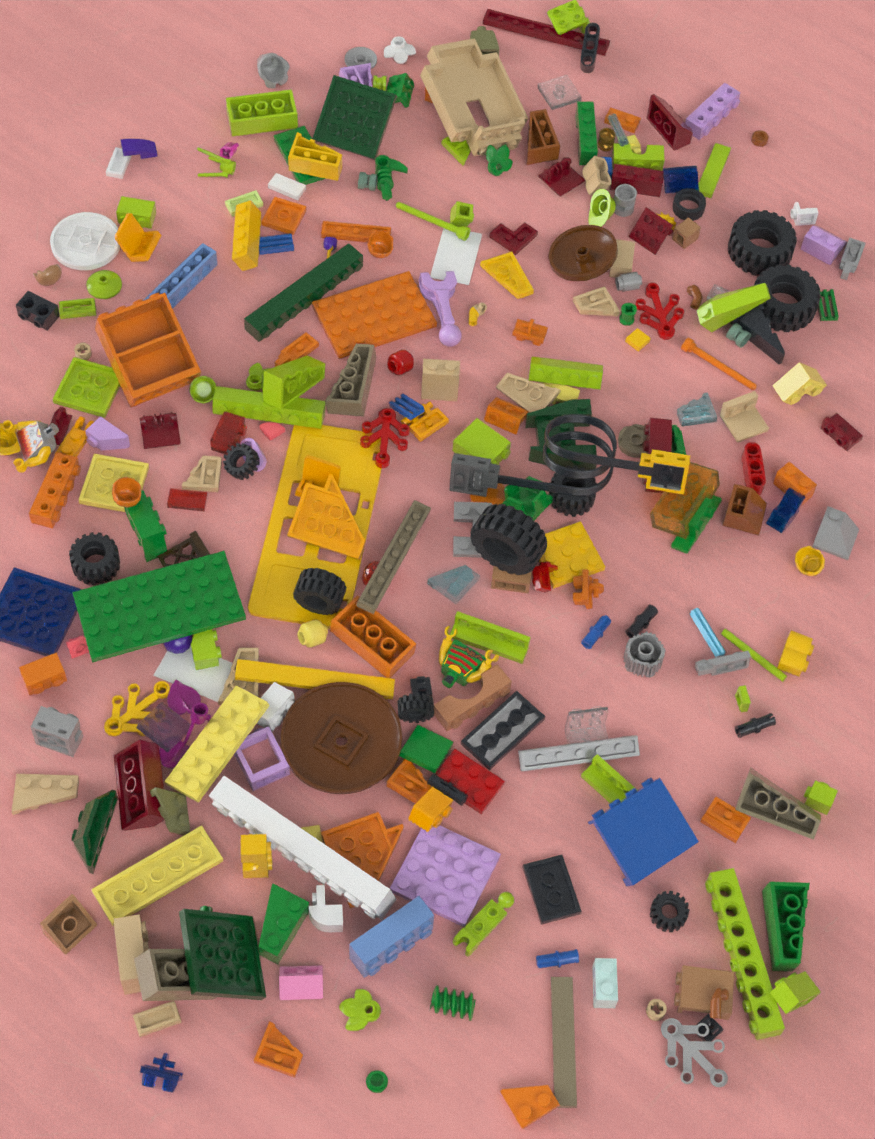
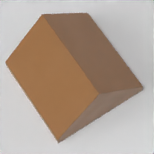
M73 894L39 923L43 934L65 955L97 926L96 922Z

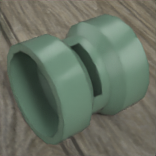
M360 172L358 189L368 188L370 191H375L378 175H368L366 172Z
M736 323L729 329L726 337L729 340L735 341V344L742 348L749 341L751 333L747 330L744 331Z

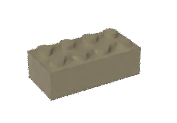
M148 949L134 959L143 1001L213 1000L217 998L191 995L184 949Z

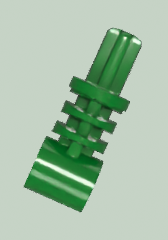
M379 155L375 159V174L378 175L377 188L382 193V199L389 201V199H392L391 189L394 187L391 172L407 173L408 168L401 162L391 159L386 155Z

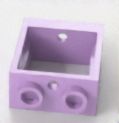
M269 726L259 728L248 735L234 754L252 791L290 775L289 765ZM268 739L279 763L253 774L241 750Z

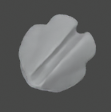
M266 53L259 56L257 59V69L266 87L275 88L277 83L283 85L287 82V72L290 66L283 57L275 53Z

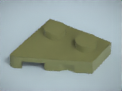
M156 787L150 790L152 797L156 796L161 805L158 810L164 818L169 832L180 835L188 834L190 832L186 796Z

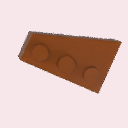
M547 110L531 111L528 125L526 165L558 160L560 143Z

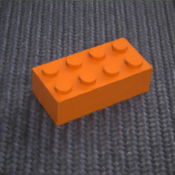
M357 595L331 620L330 632L383 676L391 678L414 655L416 643L379 612L375 611L372 614L357 607L356 604L360 598Z

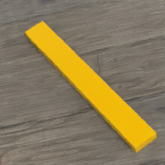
M237 659L235 680L265 684H273L275 682L281 686L313 689L327 683L350 682L366 686L379 693L385 699L393 700L395 679L242 659Z

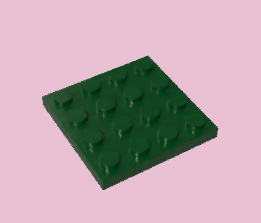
M333 75L312 139L375 160L397 95Z
M182 909L179 911L191 995L263 1000L266 998L253 916L193 909Z

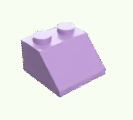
M813 225L804 236L801 250L831 265L845 247L847 241L819 226Z

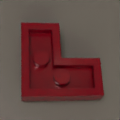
M525 222L514 232L500 223L490 232L489 237L510 252H513L514 255H517L537 237L538 231Z

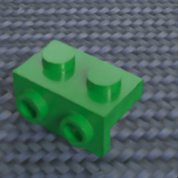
M407 73L394 75L389 78L386 91L396 94L395 103L401 102L407 108L410 104L414 81Z

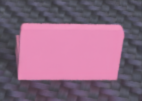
M323 965L280 967V1000L322 999Z

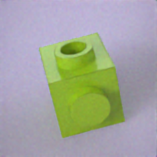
M457 201L451 208L450 224L457 227H467L473 222V204Z
M815 780L812 787L808 786L803 796L807 798L805 805L827 815L838 790L831 788L827 783Z

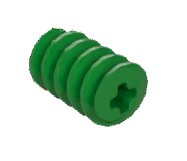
M436 985L432 995L430 1010L434 1007L435 1013L438 1014L442 1008L443 1015L445 1016L451 1010L452 1017H455L459 1012L460 1019H464L465 1015L468 1014L469 1021H472L476 999L473 998L472 992L465 998L464 991H461L459 996H457L456 989H453L448 994L447 987H444L443 991L440 992L439 985Z

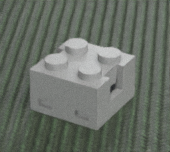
M41 706L31 725L37 745L74 757L83 739L79 719L73 714L68 713L66 715L60 713L53 707L46 708Z

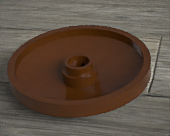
M581 225L560 234L552 243L548 257L552 270L559 277L569 281H587L601 276L613 266L617 259L618 246L614 235L609 230L596 225Z

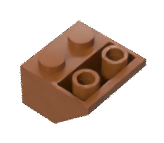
M734 484L722 526L759 535L767 503L753 488Z

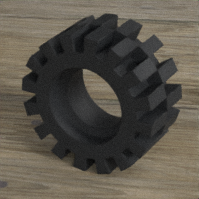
M237 443L236 447L232 445V450L228 449L226 451L228 455L224 454L223 458L226 459L223 461V464L226 465L224 469L237 479H248L249 474L251 476L254 475L253 470H258L256 465L260 464L257 461L259 460L258 453L244 443L242 445ZM245 455V463L238 468L236 466L238 459Z
M410 693L409 696L403 695L397 701L398 717L404 722H426V720L434 717V702L430 695L426 696L424 693L422 695H419V693L413 695Z
M664 891L661 895L658 894L654 898L650 908V918L652 917L653 924H657L656 928L662 927L664 932L669 929V932H673L674 929L678 931L685 925L690 909H688V902L685 903L684 896L680 898V893L678 892L674 895L673 891H669L668 894ZM665 905L674 906L677 910V916L674 918L665 917L662 914V907Z

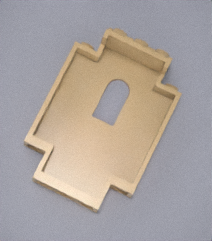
M475 38L432 46L427 55L430 65H425L420 76L450 141L462 142L466 140L473 156L486 155L489 145H492L496 150L505 144L509 150L517 148L522 139L520 132L527 122L528 116L497 52L482 55ZM479 100L489 121L488 127L483 128V125L478 126L467 102Z

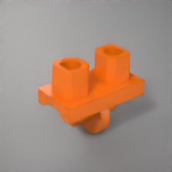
M517 319L512 336H516V340L524 341L527 339L532 341L533 345L540 346L545 340L548 327L535 324V319H530V322Z
M588 569L582 570V575L573 577L574 588H582V592L573 593L575 605H585L586 609H593V597L598 598L599 594L604 592V585L599 583V579H592L589 576Z

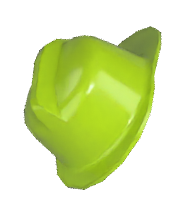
M606 189L597 190L591 198L588 217L589 225L602 227L615 212L616 203Z

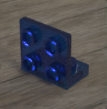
M696 165L663 168L665 194L677 193L686 188L699 191V177Z

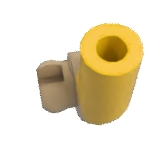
M481 302L470 308V326H476L477 318L487 310L485 303Z

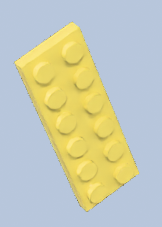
M235 686L164 781L166 785L199 803L268 709V702Z
M201 825L91 890L110 923L114 926V918L127 917L137 913L223 862V858Z

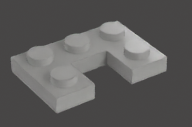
M454 502V522H472L473 527L485 508L492 505V503ZM454 536L453 557L482 558V555L477 553L475 546L472 545L471 537Z

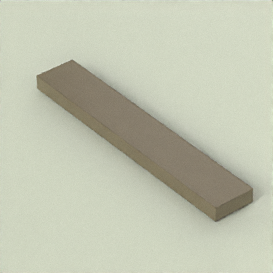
M551 977L554 1096L560 1104L557 1108H577L573 977Z

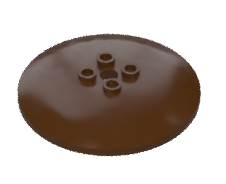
M350 682L327 683L307 691L290 707L281 727V748L290 770L308 786L330 794H352L364 791L378 784L394 768L402 748V728L394 708L376 691ZM338 738H345L347 743L345 745H338L336 740Z

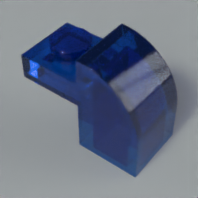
M788 488L779 505L773 509L766 524L783 533L800 511L799 508L806 497L794 489Z

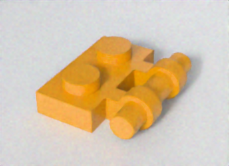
M430 401L426 404H421L425 410L422 414L412 420L406 417L401 420L402 424H411L409 426L410 432L420 442L449 423V419L438 408L430 410L433 408V404Z

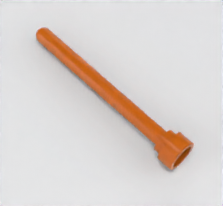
M688 337L682 344L681 350L686 353L693 352L751 390L757 388L754 382L698 348L693 339Z

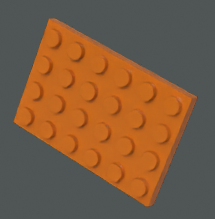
M409 271L312 302V308L338 359L350 356L356 343L370 344L377 347L437 327V321Z

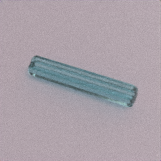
M609 115L608 120L620 146L628 145L629 141L617 115Z

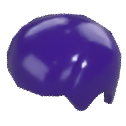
M190 635L165 642L163 645L167 651L181 654L191 647L193 638Z

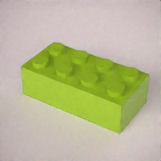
M292 89L226 98L227 116L232 136L298 128V114Z

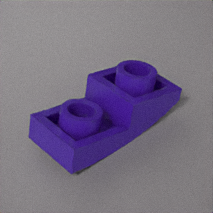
M120 139L123 157L139 154L141 159L158 157L156 145L153 141L145 139Z

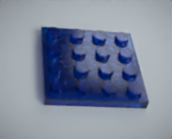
M14 567L0 592V641L44 656L58 652L78 612L72 592L82 589Z

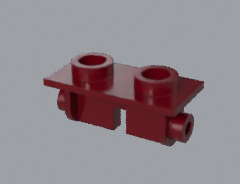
M59 407L54 412L51 423H54L59 429V432L54 435L56 445L59 446L65 438L73 415L67 414L64 407Z

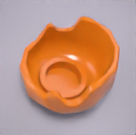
M383 230L374 231L368 240V251L376 258L388 257L394 248L393 237Z
M129 477L119 478L114 482L112 488L114 502L121 507L129 508L136 506L141 498L140 483Z

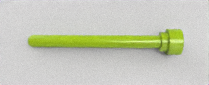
M396 203V208L454 232L463 241H466L470 235L471 229L469 227H457L404 203Z

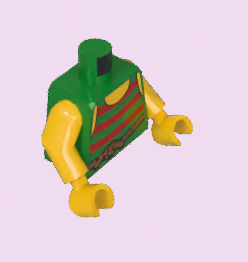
M447 626L444 631L446 638L443 639L439 650V664L442 667L441 673L445 675L442 684L447 688H452L455 682L461 686H466L468 683L481 680V675L491 668L492 662L498 661L499 655L496 654L491 659L490 655L493 650H488L485 656L456 639L452 641V637H455L458 631L455 628L454 634L450 635L448 633L450 626Z

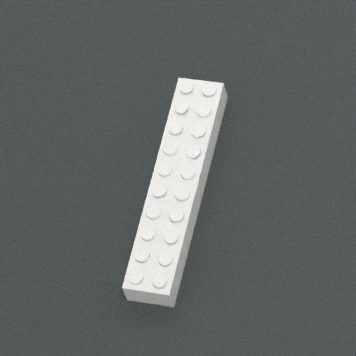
M223 776L210 793L209 797L213 800L212 805L217 808L219 813L225 817L229 816L232 818L235 824L241 828L245 827L249 830L250 834H266L267 842H271V849L275 851L277 848L284 858L290 862L293 860L304 872L308 873L310 870V873L314 875L317 881L323 885L325 883L329 885L331 890L339 896L344 894L348 899L347 901L358 908L360 905L364 913L372 919L378 917L380 920H383L397 900L388 887L227 777Z

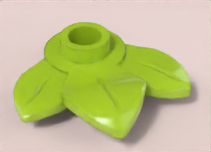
M260 363L252 365L249 369L246 385L251 390H263L264 370L267 369H263Z
M356 989L355 998L345 999L339 1005L342 1013L349 1017L345 1027L348 1031L362 1030L368 1022L376 1021L380 1017L381 1007L372 999L371 994L367 990ZM370 1007H372L373 1011L371 1013H367V1010Z

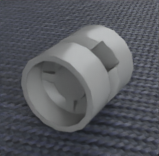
M622 184L615 189L614 201L616 209L614 213L616 215L627 217L633 213L637 191L633 186Z

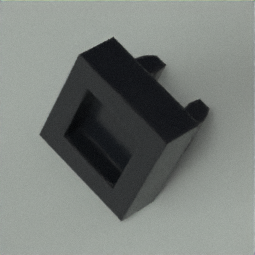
M421 676L410 679L411 693L413 695H416V693L422 695L424 693L426 696L430 695L432 697L430 677Z
M709 1013L698 1023H704L710 1029L707 1036H699L702 1041L712 1042L724 1030L713 1018H710ZM700 1026L699 1033L705 1034L707 1031L706 1027Z

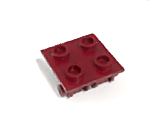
M564 157L562 161L556 162L549 169H545L543 173L538 175L560 197L585 182V179L570 166L572 161L569 157Z
M645 207L628 237L656 255L667 235L670 236L673 233V225Z
M171 412L163 415L160 413L159 416H156V414L154 416L143 415L142 418H139L144 449L181 444L176 413Z

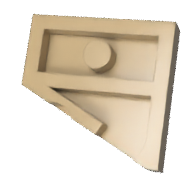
M605 286L573 297V303L580 314L619 316L620 310Z
M202 456L198 465L190 472V477L186 482L182 483V490L218 492L222 457Z

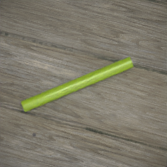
M726 628L722 631V636L743 652L749 651L753 660L783 682L787 678L786 674Z

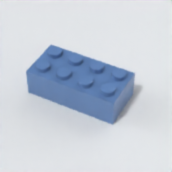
M420 896L416 897L349 944V959L364 978L368 975H375L379 972L382 965L392 963L397 959L399 953L409 951L415 946L416 941L419 939L424 940L432 934L434 914Z

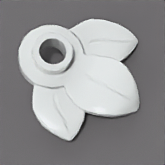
M400 36L394 37L391 45L386 46L384 49V57H393L394 61L398 64L407 62L408 55L416 54L415 47L407 44L405 39Z

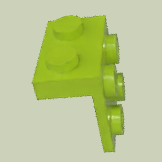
M572 0L547 12L550 21L559 35L578 27L585 34V28L590 23L577 0Z

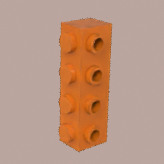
M56 452L29 511L31 523L53 529L55 523L59 522L61 517L60 511L62 507L66 506L68 493L73 490L75 477L79 476L81 471L78 457Z

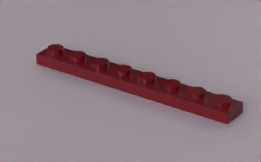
M487 9L483 18V25L580 50L583 47L584 33L571 30L559 35L553 25ZM599 39L597 54L606 56L610 40ZM589 46L587 49L591 50L593 47Z

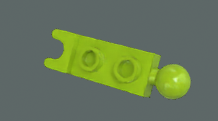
M501 893L498 897V903L491 899L453 938V945L458 946L462 942L467 943L465 955L467 957L470 956L478 948V945L507 916L504 908L513 906L515 899L512 893Z

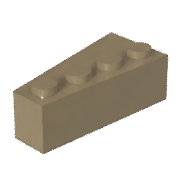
M356 343L347 360V365L340 373V378L332 387L330 396L325 400L328 414L364 416L376 363L374 345Z
M750 767L735 810L814 840L821 822V815Z

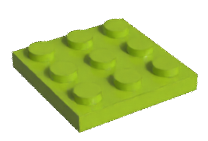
M73 357L53 397V403L105 418L120 388V384L112 367Z

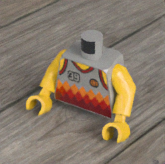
M10 420L3 422L4 426H10V428L4 429L7 434H13L15 430H18L16 436L24 459L23 461L21 458H17L13 461L18 472H25L28 466L31 468L46 463L49 455L56 448L54 435L59 432V429L54 423L48 425L38 420L17 422V424H13Z

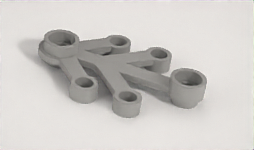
M669 1018L661 1026L662 1035L668 1039V1055L665 1058V1064L670 1068L678 1065L679 1059L676 1056L677 1041L683 1047V1072L680 1076L683 1083L691 1084L694 1081V1074L692 1073L693 1057L710 1075L712 1085L715 1087L725 1086L728 1082L727 1073L724 1070L716 1069L698 1051L708 1050L721 1053L725 1050V1043L720 1039H716L713 1042L689 1041L683 1034H698L701 1037H705L710 1031L708 1025L704 1023L682 1025L677 1019ZM670 1025H674L676 1028L672 1034L668 1032ZM700 1026L706 1027L707 1031L705 1034L699 1033ZM716 1042L722 1043L721 1050L714 1048ZM670 1057H674L676 1059V1063L674 1065H670L668 1063V1059ZM685 1073L691 1075L689 1082H686L683 1078ZM716 1074H721L723 1077L719 1083L715 1081Z

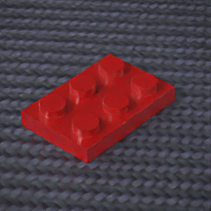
M456 749L452 751L436 772V775L448 783H454L456 788L468 794L465 804L481 815L505 783L503 779Z

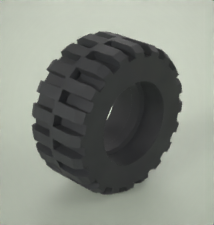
M754 210L752 213L748 212L744 216H740L734 223L728 242V253L731 260L735 261V265L738 268L741 267L742 271L750 272L754 276L760 275L761 272L772 266L775 268L776 265L782 264V266L790 264L797 243L796 232L792 228V224L786 221L785 217H780L775 212L770 213L768 210H763L762 212ZM764 239L772 243L774 247H759L750 240Z
M782 264L776 265L775 268L772 266L761 272L754 285L767 284L770 299L762 303L764 306L762 312L765 318L770 319V326L774 328V331L779 332V330H783L784 332H790V330H793L794 332L800 330V327L801 329L808 326V323H811L816 314L821 298L820 287L813 276L810 277L806 270L802 271L797 266L796 268L791 267L792 265L782 266ZM785 293L791 295L798 303L787 304L780 302L772 294Z
M493 504L486 507L470 532L471 542L475 546L477 553H480L481 557L489 561V564L498 567L501 571H507L509 574L524 575L530 573L547 549V537H545L543 529H540V525L534 522L531 516H527L522 510H517L510 505Z

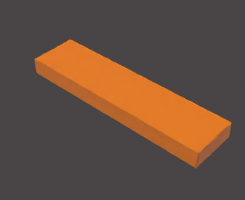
M323 221L321 238L334 237L337 240L368 242L370 235L377 230L386 231L391 235V227Z

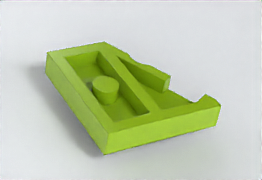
M449 136L444 138L441 144L462 166L465 165L471 151L467 141L451 142Z

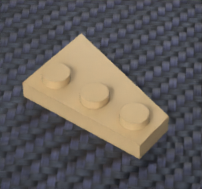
M509 373L496 386L500 392L523 409L529 411V413L549 407L561 392L558 388H551L545 386V384L535 383Z

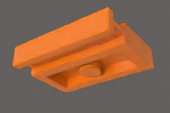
M715 797L700 822L736 844L751 817L735 810V807Z

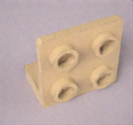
M755 391L723 403L720 417L736 442L744 441L769 430V427L755 407L759 397Z

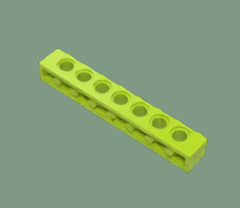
M731 868L711 872L707 881H705V886L713 899L711 901L713 912H717L718 929L720 932H723L725 938L723 943L725 951L729 952L731 957V970L737 976L736 986L744 999L742 1001L744 1012L748 1013L750 1018V1031L752 1034H755L756 1040L781 1035L785 1026L777 1002L770 994L773 989L735 870ZM720 891L727 892L729 896H722L720 894ZM726 911H732L735 916H729ZM732 930L739 931L741 936L734 935ZM738 950H744L748 956L740 955ZM744 970L752 971L754 976L746 975ZM751 990L758 991L760 997L753 996ZM757 1011H764L767 1017H760Z

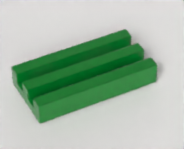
M823 289L820 293L824 297L827 316L825 317L822 299L820 298L818 305L820 321H838L839 315L834 290L830 289V291H827V289Z

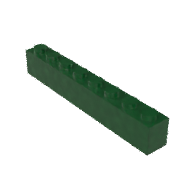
M348 243L245 317V330L258 342L268 338L276 329H280L287 321L294 319L298 313L309 308L313 301L321 299L324 294L334 290L338 284L346 281L353 273L360 271L363 267V255Z

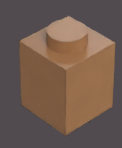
M687 218L674 228L672 240L685 249L699 238L701 227L690 218Z

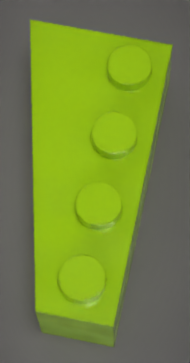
M305 356L264 370L263 402L281 410L325 378V363L310 356Z

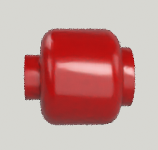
M401 349L388 357L387 367L391 373L401 376L413 369L414 358L407 350Z

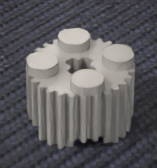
M646 631L628 640L623 657L627 671L633 672L637 676L641 675L643 677L645 675L649 678L654 676L655 672H658L662 666L666 650L663 648L664 645L661 644V641H658L659 638L655 636L656 634L652 635V632L648 633Z

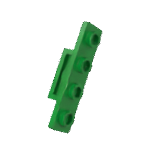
M705 493L672 542L671 548L687 554L704 531L709 520L713 517L722 502V498Z

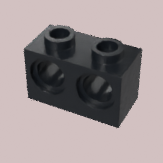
M27 291L16 304L18 316L22 320H27L36 327L47 331L60 317L58 305L30 291Z

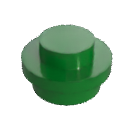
M375 1070L368 1074L366 1086L371 1092L381 1093L387 1088L388 1078L384 1072Z

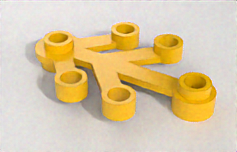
M165 681L157 682L154 685V692L137 705L136 701L137 696L140 694V687L136 683L130 684L128 686L127 712L121 717L120 710L125 704L124 698L121 695L114 696L112 698V716L104 724L106 734L118 736L122 732H137L140 736L148 735L149 726L147 723H127L131 719L153 720L156 724L164 723V712L160 710L155 712L143 710L159 698H167L170 692L169 684ZM133 688L138 689L136 692H131ZM161 690H165V691H166L165 693H162V694L159 693V691H161ZM117 700L122 701L120 704H115ZM161 715L162 718L156 719V716ZM112 726H118L116 729H111ZM145 727L146 730L140 731V728Z

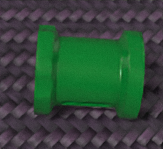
M625 303L621 307L620 323L624 326H631L635 322L634 315L637 312V307L632 303Z

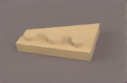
M238 648L230 674L219 697L218 705H222L235 686L258 697L259 683L235 680L237 659L259 662V648Z
M16 774L12 814L15 815L20 813V811L30 808L31 810L37 809L39 806L49 803L56 804L77 798L79 776Z

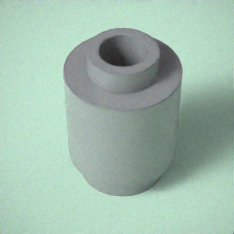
M637 272L620 274L619 277L615 278L616 288L622 292L639 289L640 285H642V277Z

